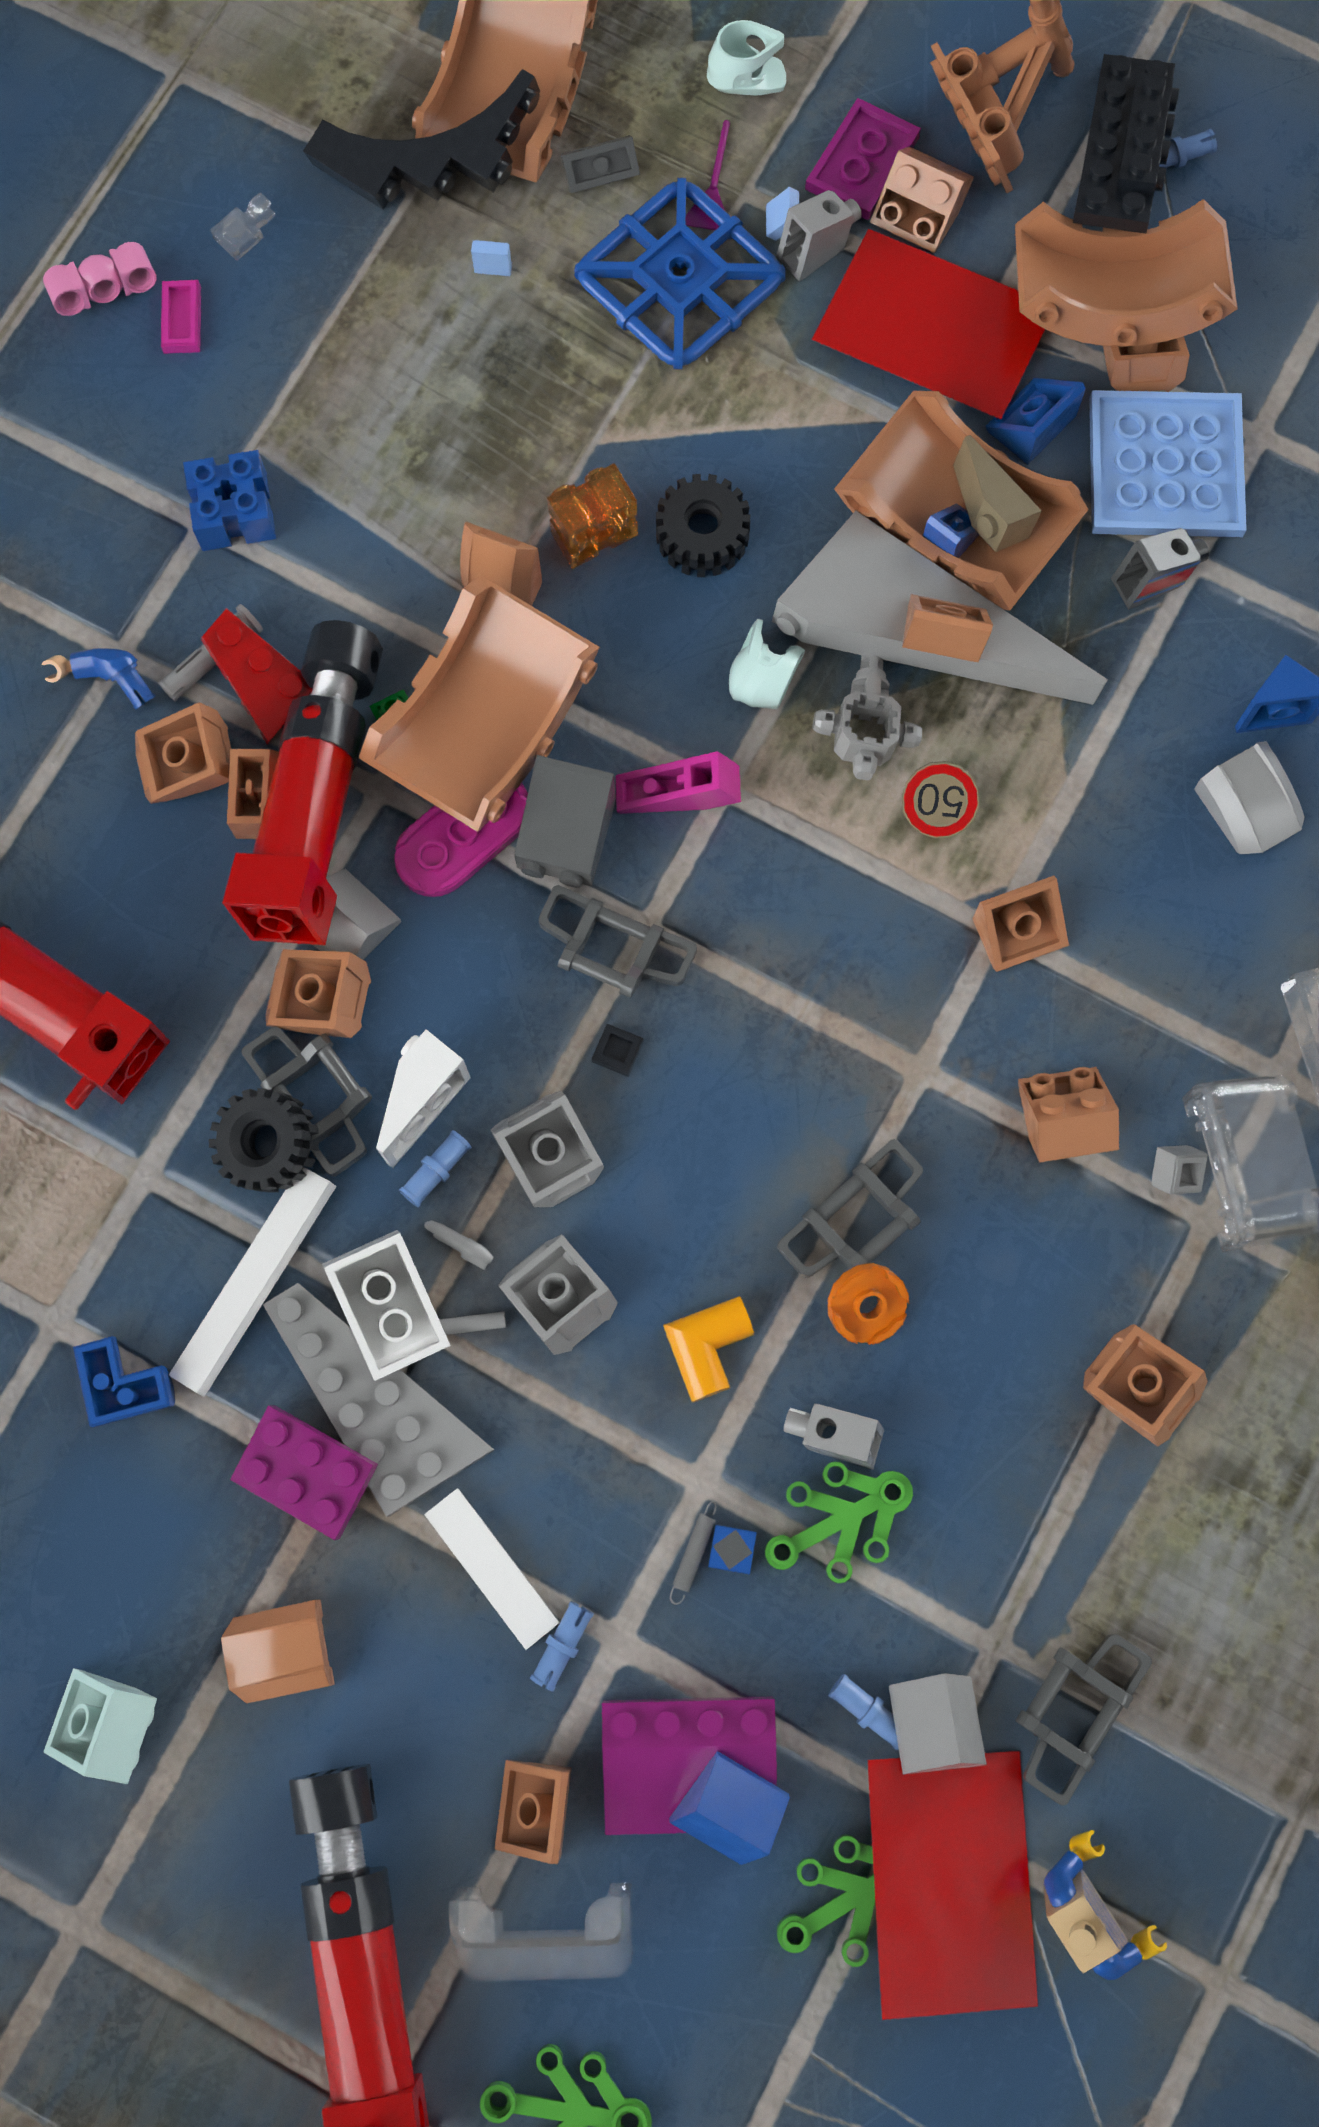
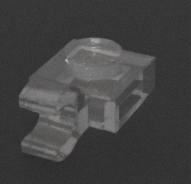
M259 193L250 201L245 213L236 207L210 229L213 238L236 261L264 238L260 228L275 217V212L269 208L271 202L262 193Z

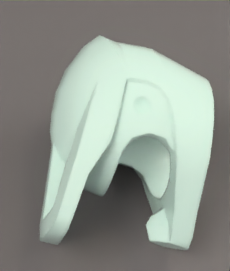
M748 20L728 23L719 31L711 48L707 68L708 82L718 91L728 94L758 96L783 91L786 84L785 68L782 61L773 57V55L783 48L784 34L778 30ZM749 35L759 37L764 42L765 49L759 52L747 44L746 38Z
M757 619L752 625L741 651L732 663L729 674V692L735 701H740L751 707L778 709L805 650L797 645L790 646L786 650V654H774L769 650L768 644L763 643L761 634L763 620Z

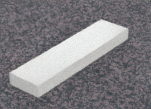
M458 1488L424 1514L525 1650L560 1623Z

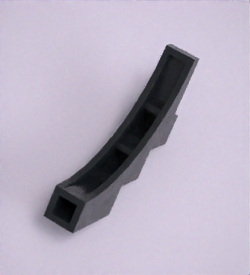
M522 69L506 91L480 114L458 127L439 134L403 141L373 139L347 132L322 119L303 152L312 165L381 209L385 208L388 201L392 202L397 197L402 179L439 201L443 193H448L452 189L456 181L457 171H460L494 193L499 184L503 185L507 181L512 171L511 164L513 161L506 145L510 146L513 144L519 134L520 123L526 113L530 114L536 108L540 98V89L535 76Z

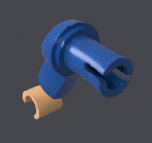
M95 648L71 653L70 660H67L62 655H55L41 664H52L57 669L56 674L45 678L48 682H56L66 677L69 672L73 673L75 679L100 677L106 681L111 680L114 682L116 680L133 704L135 710L144 705L145 702L156 697L135 669L138 666L136 663L138 660L125 650Z

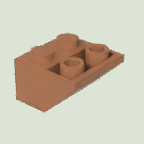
M910 146L898 150L870 223L935 253L959 214L974 176Z
M230 749L227 825L236 839L257 838L279 755L278 751L271 749Z
M1078 1067L1067 1072L1054 1074L1040 1073L1029 1078L1018 1079L1029 1141L1039 1163L1119 1150V1109L1097 1067Z

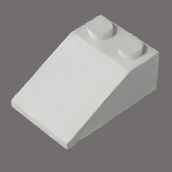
M425 1030L420 1037L417 1035L411 1037L401 1050L403 1056L400 1058L376 1147L386 1163L394 1168L471 1078L464 1060L428 1030Z
M398 1230L322 1264L374 1381L451 1346Z

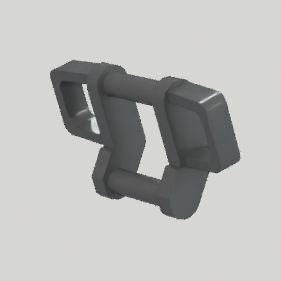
M560 885L552 888L539 916V925L541 929L567 944L559 959V968L566 971L571 969L579 971L620 989L619 993L629 998L633 996L643 978L672 986L682 985L697 953V945L694 942L666 932L664 928L655 924L650 927L603 907L604 903L594 898H586ZM559 899H565L586 909L573 936L548 921ZM597 921L644 941L634 964L627 974L581 956ZM660 941L687 952L678 973L669 974L648 968Z
M271 1027L241 1050L243 1057L262 1081L260 1084L261 1088L291 1095L286 1086L309 1071L321 1060L347 1095V1098L339 1108L315 1124L318 1127L319 1134L312 1135V1141L320 1143L344 1125L348 1128L355 1141L356 1148L338 1163L330 1164L319 1148L318 1151L311 1150L325 1171L331 1177H336L363 1158L367 1153V1148L352 1119L371 1101L372 1095L366 1087H360L332 1049L334 1043L326 1033L316 1037L301 1051L279 1027ZM278 1039L296 1057L267 1077L255 1061L254 1055L267 1044Z
M895 1139L890 1140L865 1164L860 1163L852 1170L854 1175L815 1210L810 1208L802 1215L803 1220L778 1242V1251L802 1277L809 1278L837 1258L850 1269L857 1265L869 1264L907 1229L912 1231L921 1223L919 1217L901 1199L920 1178L923 1168L899 1141ZM891 1152L897 1154L912 1171V1176L896 1195L871 1171L878 1162ZM865 1187L895 1219L860 1251L856 1252L840 1238L826 1221ZM808 1226L832 1251L810 1267L803 1265L788 1248V1244Z
M1116 1634L1107 1635L1085 1663L1060 1647L1053 1657L1056 1660L1055 1665L1026 1712L1021 1710L1015 1719L1018 1724L1038 1737L1023 1773L1024 1780L1062 1806L1068 1804L1086 1771L1089 1772L1096 1762L1093 1756L1122 1708L1127 1709L1133 1700V1693L1152 1664V1659L1149 1655ZM1113 1645H1118L1138 1660V1666L1123 1690L1093 1670ZM1070 1672L1108 1697L1078 1748L1040 1722ZM1047 1744L1077 1764L1060 1793H1056L1045 1786L1035 1776L1036 1769Z

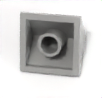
M343 869L326 877L337 894V900L326 945L313 946L319 951L351 952L364 960L402 921L348 870Z
M944 1673L888 1686L903 1775L984 1766L987 1764L971 1676Z

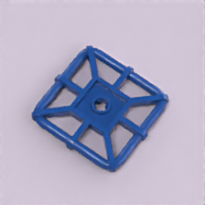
M677 178V182H672L662 188L632 215L626 214L621 218L619 226L587 252L580 262L575 265L574 276L579 280L584 289L617 319L616 323L621 329L629 330L660 360L668 365H673V369L683 370V366L697 360L729 331L735 332L742 325V320L785 281L786 270L769 250L743 228V222L737 216L731 217L698 186L691 182H686V178ZM677 197L676 225L657 240L642 225ZM686 197L720 226L704 241L686 226ZM628 237L634 238L646 249L633 262L601 261ZM734 239L759 263H727L715 250L726 240ZM676 266L679 269L683 267L688 269L686 275L676 276L672 268ZM595 278H633L646 291L626 307ZM726 280H764L733 308L714 292ZM656 301L674 316V350L667 346L638 319V316ZM700 302H704L721 319L688 348L683 350L684 316Z

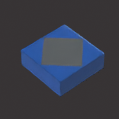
M715 1525L708 1567L750 1575L757 1532Z

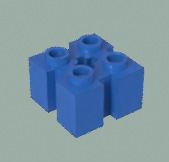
M258 450L229 454V463L216 465L213 457L183 462L187 491L192 499V503H189L192 528L202 551L231 547V538L244 536L247 544L276 539L273 513L268 502L270 493L267 473Z

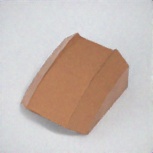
M1184 336L1165 342L1140 346H1103L1110 384L1117 391L1165 390L1170 392L1185 380L1190 354Z
M464 523L460 555V574L463 586L465 587L479 576H483L532 606L543 582L538 548L472 523Z
M198 702L135 732L136 758L145 797L151 804L201 793L229 782L230 749L232 748L227 731L228 726L217 710Z
M283 949L273 977L266 1010V1026L316 1035L326 1033L328 1036L352 1038L362 1028L361 1020L368 986L371 983L367 962L351 952Z
M1132 1324L1114 1334L1085 1371L1083 1388L1118 1418L1153 1444L1160 1446L1170 1439L1175 1429L1195 1403L1200 1400L1208 1381L1203 1369L1137 1325Z
M321 1600L302 1602L233 1618L221 1637L229 1690L245 1703H251L335 1685L332 1667L329 1666L322 1624L323 1611Z

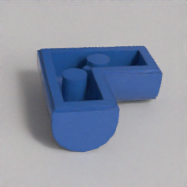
M111 1336L73 1347L90 1428L175 1405L173 1382L165 1366L161 1365L124 1375L116 1337Z

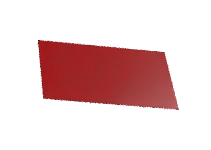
M868 228L811 340L932 391H939L940 394L1002 419L1045 329L1020 313L1018 290Z
M1020 1751L985 1753L987 1764L984 1766L904 1775L900 1758L867 1760L882 2020L1038 2007Z

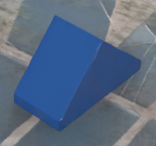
M957 503L931 515L926 522L923 533L924 538L957 558L979 536L971 525L968 512Z

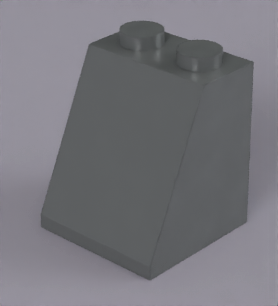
M537 755L514 854L517 868L521 869L522 873L534 878H543L544 875L559 878L562 884L575 888L581 887L582 884L593 885L616 803L614 774Z

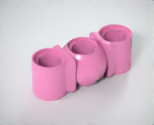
M127 242L120 245L117 249H110L109 254L111 258L104 255H90L82 261L78 269L74 261L68 265L61 264L49 268L44 274L43 283L57 313L63 316L76 315L83 309L91 308L89 300L96 303H109L120 294L122 289L126 296L150 290L155 285L156 273L143 246L136 242Z

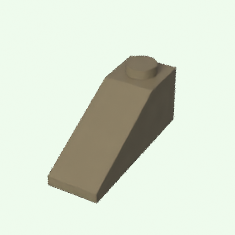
M971 435L966 436L953 467L972 527L995 552L1029 539L1042 510Z

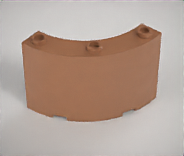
M459 0L450 40H446L442 48V64L424 102L415 109L413 114L412 128L416 129L415 139L430 137L453 129L480 114L506 91L519 72L524 69L535 76L540 89V98L534 111L530 114L526 113L521 121L520 131L512 145H506V148L513 161L510 175L536 183L553 154L552 149H550L553 135L561 136L569 116L587 52L581 51L585 28L593 29L598 0Z
M1202 199L1189 209L1159 221V226L1147 229L1146 234L1104 227L1101 232L1082 228V224L1073 223V219L1060 214L1043 201L1015 224L1019 311L1032 322L1057 335L1101 346L1118 345L1126 347L1148 345L1180 338L1202 330L1238 309L1226 221Z
M913 391L834 488L852 513L855 511L859 512L1005 610L1013 608L1089 510L1080 496V490L1072 481L1059 480L1031 471L1010 460L1002 451L989 446L965 425L939 391ZM971 435L1042 512L1029 539L995 552L979 535L966 551L957 558L924 538L923 533L926 522L931 515L956 503L967 511L953 464L964 438Z
M479 576L462 588L451 617L442 632L448 636V639L438 657L429 655L412 681V687L415 691L405 703L397 700L384 715L369 727L359 755V759L477 832L489 821L493 823L498 821L505 810L506 802L534 767L537 755L548 757L555 743L552 738L573 704L583 683H589L597 670L598 664L594 662V659L600 648L483 576Z

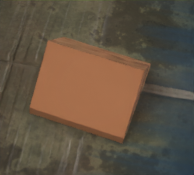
M911 594L902 648L978 663L990 637L993 624L987 610L984 608Z
M1055 876L981 901L972 918L992 967L996 972L1069 946L1059 887Z
M505 1760L495 1850L548 1864L559 1863L562 1854L572 1767Z

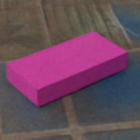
M199 280L162 281L161 348L163 353L200 352L201 286Z

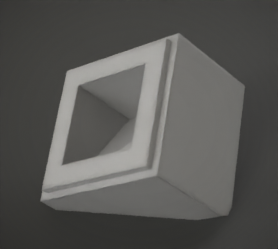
M1188 1145L1157 1147L1151 1181L1153 1187L1168 1194L1201 1192L1208 1154Z

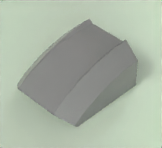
M1267 741L1258 742L1228 761L1217 765L1203 776L1194 788L1229 842L1239 854L1263 853L1302 830L1305 818L1302 807L1290 780Z
M561 1090L544 1096L519 1112L501 1120L491 1129L494 1138L534 1207H554L593 1185L604 1169L601 1159L566 1095Z
M562 1234L542 1244L511 1269L498 1285L553 1355L572 1351L576 1344L604 1321L610 1320L618 1304L610 1289Z

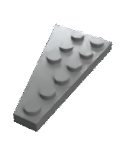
M299 1283L263 1304L344 1445L378 1464L368 1486L386 1517H390L495 1451L400 1369L374 1381L350 1326Z

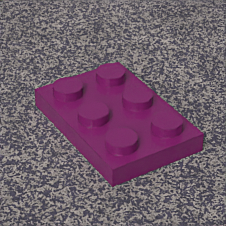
M857 98L808 176L805 190L815 195L830 190L843 202L853 199L861 209V217L869 221L874 213L898 150L909 146L914 148L920 138L921 128Z
M268 1405L230 1480L329 1538L338 1540L345 1531L378 1464L275 1405Z

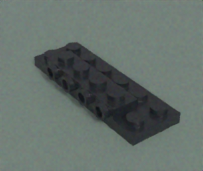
M1104 54L1073 223L1147 233L1154 191L1162 192L1166 168L1159 167V165H1166L1171 141L1164 140V137L1171 138L1175 115L1168 114V111L1175 112L1179 95V88L1172 87L1175 63Z

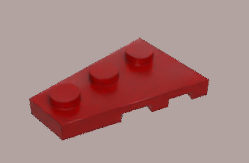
M226 608L205 632L201 641L225 679L233 687L248 715L250 714L261 731L260 734L268 744L285 724L292 701L301 696H309L313 689L308 686L301 671Z

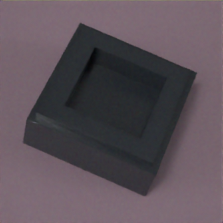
M606 1024L591 1059L592 1063L629 1077L644 1038Z

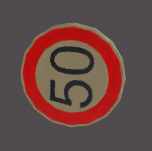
M947 761L930 762L916 769L906 781L902 793L903 813L909 824L920 834L935 839L953 837L964 831L975 819L980 805L979 789L972 775L960 765Z

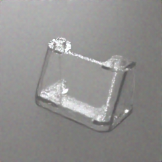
M1273 1075L1196 1084L1182 1099L1187 1117L1197 1115L1200 1118L1195 1123L1196 1132L1202 1131L1218 1190L1222 1207L1217 1210L1219 1218L1227 1217L1224 1219L1226 1231L1217 1233L1222 1253L1318 1234L1319 1192L1295 1104L1298 1102V1095L1294 1083L1287 1081L1284 1075Z
M610 1883L608 1895L598 1898L589 1906L585 1918V1930L503 1931V1909H495L486 1903L482 1897L481 1886L459 1887L449 1901V1926L459 1966L464 1975L476 1981L596 1979L621 1976L628 1970L633 1957L632 1883Z

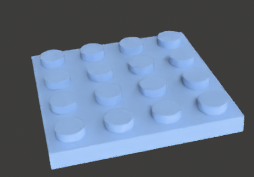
M1092 390L1089 398L1092 534L1158 535L1182 528L1186 530L1189 536H1244L1246 532L1242 393Z

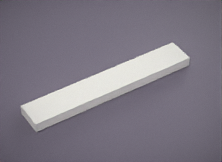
M305 1167L302 1168V1171L307 1175L301 1181L292 1180L294 1186L285 1190L169 1374L170 1377L203 1397L207 1394L337 1187L329 1180Z

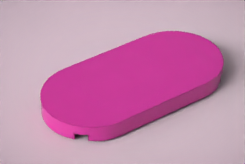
M521 783L506 802L505 810L498 821L495 823L489 821L478 832L435 805L411 824L397 841L394 860L395 868L401 881L413 892L429 897L443 896L458 889L518 838L528 796L524 785Z

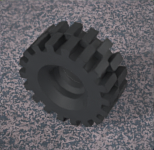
M701 473L693 474L692 482L687 483L685 477L677 480V490L671 485L665 490V499L660 498L658 512H656L657 544H660V553L663 558L668 555L669 565L675 569L678 564H681L683 574L689 575L691 569L697 570V577H705V570H712L713 576L720 575L723 565L730 570L735 566V557L741 560L745 554V546L748 547L751 517L747 500L742 501V491L737 487L732 492L731 481L725 478L721 484L717 483V475L709 474L708 481L701 480ZM697 514H708L716 518L718 526L711 533L698 534L690 530L688 526L689 519Z
M257 1088V1091L247 1089L242 1091L243 1097L233 1095L227 1100L231 1107L221 1106L216 1113L222 1117L221 1122H212L210 1128L212 1131H217L216 1139H209V1148L217 1149L218 1154L211 1156L213 1164L224 1166L218 1172L223 1178L232 1179L230 1181L231 1184L248 1190L273 1193L279 1192L278 1188L287 1190L294 1185L291 1180L301 1181L307 1175L302 1171V1168L304 1166L312 1168L315 1159L309 1157L310 1151H318L319 1142L312 1141V1135L319 1134L318 1127L308 1123L309 1120L314 1118L311 1111L303 1109L304 1103L298 1099L291 1098V1095L268 1089ZM270 1125L276 1130L277 1144L271 1155L262 1157L256 1152L255 1138L263 1126Z

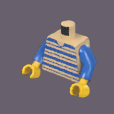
M1090 1830L1073 1836L1069 1842L1070 1851L1065 1852L1047 1873L1044 1880L1046 1916L1082 1973L1093 1968L1094 1972L1102 1978L1115 1980L1140 1964L1142 1959H1150L1165 1951L1167 1943L1165 1942L1159 1946L1154 1944L1151 1939V1931L1157 1928L1155 1925H1151L1134 1934L1131 1943H1128L1125 1934L1082 1869L1084 1861L1101 1857L1105 1851L1103 1844L1091 1846L1090 1838L1095 1831Z

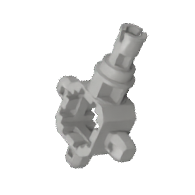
M871 654L861 655L860 670L856 673V678H854L851 684V693L844 697L838 714H835L834 710L821 709L815 712L812 729L828 736H831V733L835 734L834 752L843 761L853 762V773L857 779L871 780L876 767L883 765L891 759L897 744L900 747L914 748L919 746L922 739V728L906 721L900 724L901 706L893 697L889 696V682L886 680V674L883 671V660L879 656ZM854 714L859 715L858 719L871 721L872 717L877 718V724H882L883 730H885L881 743H876L877 738L871 737L857 740V734L851 733L852 727H849L850 720H852Z

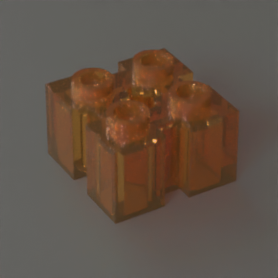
M615 463L606 468L599 467L590 471L584 479L586 483L578 487L574 484L562 485L547 497L548 512L552 517L549 519L551 534L572 569L599 556L598 551L608 546L613 549L638 536V521L635 518V515H637V499Z

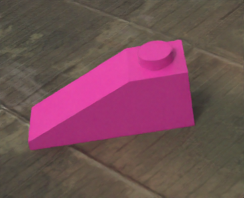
M718 751L616 775L617 812L620 814L707 810L741 802L740 767Z

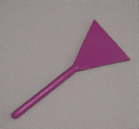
M724 120L711 183L705 191L723 210L724 207L717 185L730 127L729 120ZM696 204L686 214V226L716 230L720 227Z

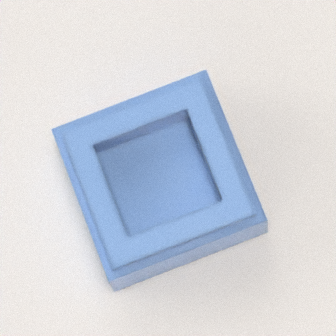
M788 187L766 204V237L775 241L781 238L788 209L799 204V191Z
M479 240L472 242L471 255L474 273L501 276L511 275L512 262L508 243Z

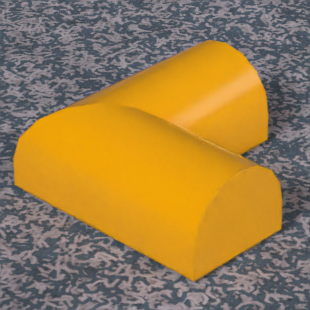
M740 1296L663 1325L692 1403L731 1388L716 1350L754 1336L750 1318Z

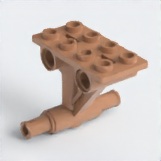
M1029 0L1031 5L1029 6L1028 16L1032 26L987 55L983 52L977 56L973 49L961 47L945 56L937 42L931 45L936 59L931 61L930 64L946 98L953 105L963 129H966L972 146L978 157H981L985 164V169L994 186L1001 183L1007 194L1013 190L1007 174L1021 164L1024 156L1017 130L1048 62L1051 64V69L1057 77H1066L1074 69L1075 63L1071 56L1073 41L1062 16L1063 10L1060 0ZM1023 63L1003 107L993 86L1000 82V77Z

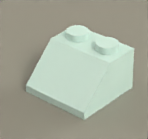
M73 1668L44 1753L83 1776L128 1784L132 1770L138 1763L139 1750L147 1727H149L153 1720L157 1698L135 1687Z

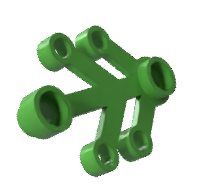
M831 1462L823 1469L822 1477L828 1486L837 1488L845 1485L870 1494L855 1503L811 1490L804 1482L792 1483L786 1491V1499L790 1505L798 1508L808 1506L833 1515L791 1538L779 1535L770 1539L765 1547L767 1562L775 1569H788L796 1563L800 1552L841 1530L834 1558L827 1564L826 1573L831 1581L844 1583L852 1575L850 1561L862 1518L877 1510L872 1538L865 1542L863 1554L872 1563L883 1562L889 1555L887 1540L894 1515L905 1510L913 1497L912 1485L903 1474L896 1471H888L882 1473L877 1478L847 1470L846 1466L840 1462ZM831 1467H838L842 1470L843 1478L840 1482L834 1483L829 1480L827 1474ZM894 1484L899 1488L900 1495L898 1499L889 1500L885 1496L884 1491L887 1485ZM799 1486L805 1489L807 1497L804 1502L797 1503L791 1498V1491L794 1487ZM872 1542L882 1544L884 1553L880 1558L875 1559L870 1556L868 1548ZM779 1544H785L790 1549V1556L785 1561L778 1560L774 1555V1549ZM836 1562L844 1563L847 1568L845 1577L841 1579L835 1578L831 1572V1568Z
M848 1834L841 1835L835 1840L833 1850L839 1861L852 1863L860 1860L873 1865L871 1845L860 1843ZM843 1841L854 1843L855 1851L849 1857H844L839 1853V1846ZM812 1857L803 1858L796 1868L797 1877L803 1885L811 1887L819 1883L844 1890L845 1892L805 1917L799 1914L784 1916L777 1926V1938L781 1947L790 1953H800L806 1950L811 1943L812 1934L855 1908L849 1937L843 1942L841 1953L848 1965L852 1967L862 1966L867 1961L869 1955L866 1940L875 1905L874 1874L869 1877H863L821 1865L818 1860ZM806 1864H814L818 1868V1874L812 1880L805 1879L801 1874L802 1868ZM792 1927H798L803 1931V1937L797 1943L790 1942L786 1937L787 1931ZM859 1944L862 1946L863 1954L859 1959L852 1960L847 1956V1949L850 1945Z
M547 2044L540 2048L536 2057V2066L542 2074L549 2076L565 2101L515 2093L513 2087L504 2081L490 2083L484 2089L480 2099L481 2112L492 2123H502L508 2120L512 2114L562 2121L556 2127H625L621 2119L625 2114L632 2113L637 2116L639 2121L636 2127H652V2116L647 2105L637 2098H625L606 2071L604 2056L597 2051L587 2052L582 2057L579 2068L580 2074L584 2080L595 2084L609 2108L593 2106L589 2103L563 2065L561 2049L554 2044ZM544 2053H554L557 2056L558 2063L554 2067H546L541 2060ZM590 2059L598 2060L601 2064L600 2072L589 2074L585 2069V2063ZM495 2092L504 2093L507 2097V2104L503 2107L494 2106L491 2101L492 2094Z

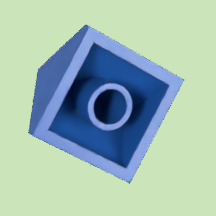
M1033 378L1010 401L1002 419L994 417L985 427L993 437L1028 465L1077 416L1086 387L1083 382Z
M1285 655L1235 725L1236 733L1312 724L1319 714V677Z
M717 1751L670 1816L669 1822L740 1865L770 1854L790 1797L789 1793Z

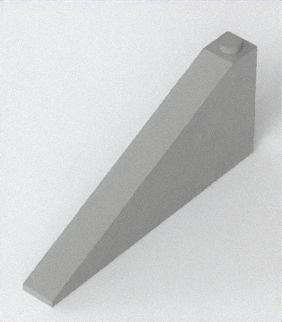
M857 511L850 516L780 596L772 618V622L783 633L792 635L803 643L863 656L869 654L876 655L886 661L1091 705L1097 701L1108 679ZM911 594L987 610L993 627L978 663L902 648Z

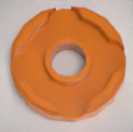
M875 1263L857 1265L844 1272L833 1284L828 1297V1316L838 1333L849 1342L858 1344L857 1342H867L868 1345L878 1344L893 1336L903 1325L907 1316L905 1311L907 1303L909 1304V1293L904 1282L888 1267ZM869 1296H876V1307L869 1313H861L860 1305L862 1301Z

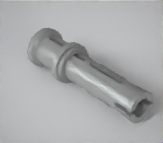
M239 604L234 615L255 633L260 634L263 631L260 623L248 609ZM203 644L181 662L169 675L160 680L158 684L175 702L187 689L209 672L216 663Z

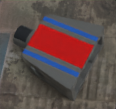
M1182 528L1140 539L1133 544L1111 577V580L1126 607L1130 610L1181 587L1198 564L1208 559L1209 549L1202 539L1192 541L1186 530Z

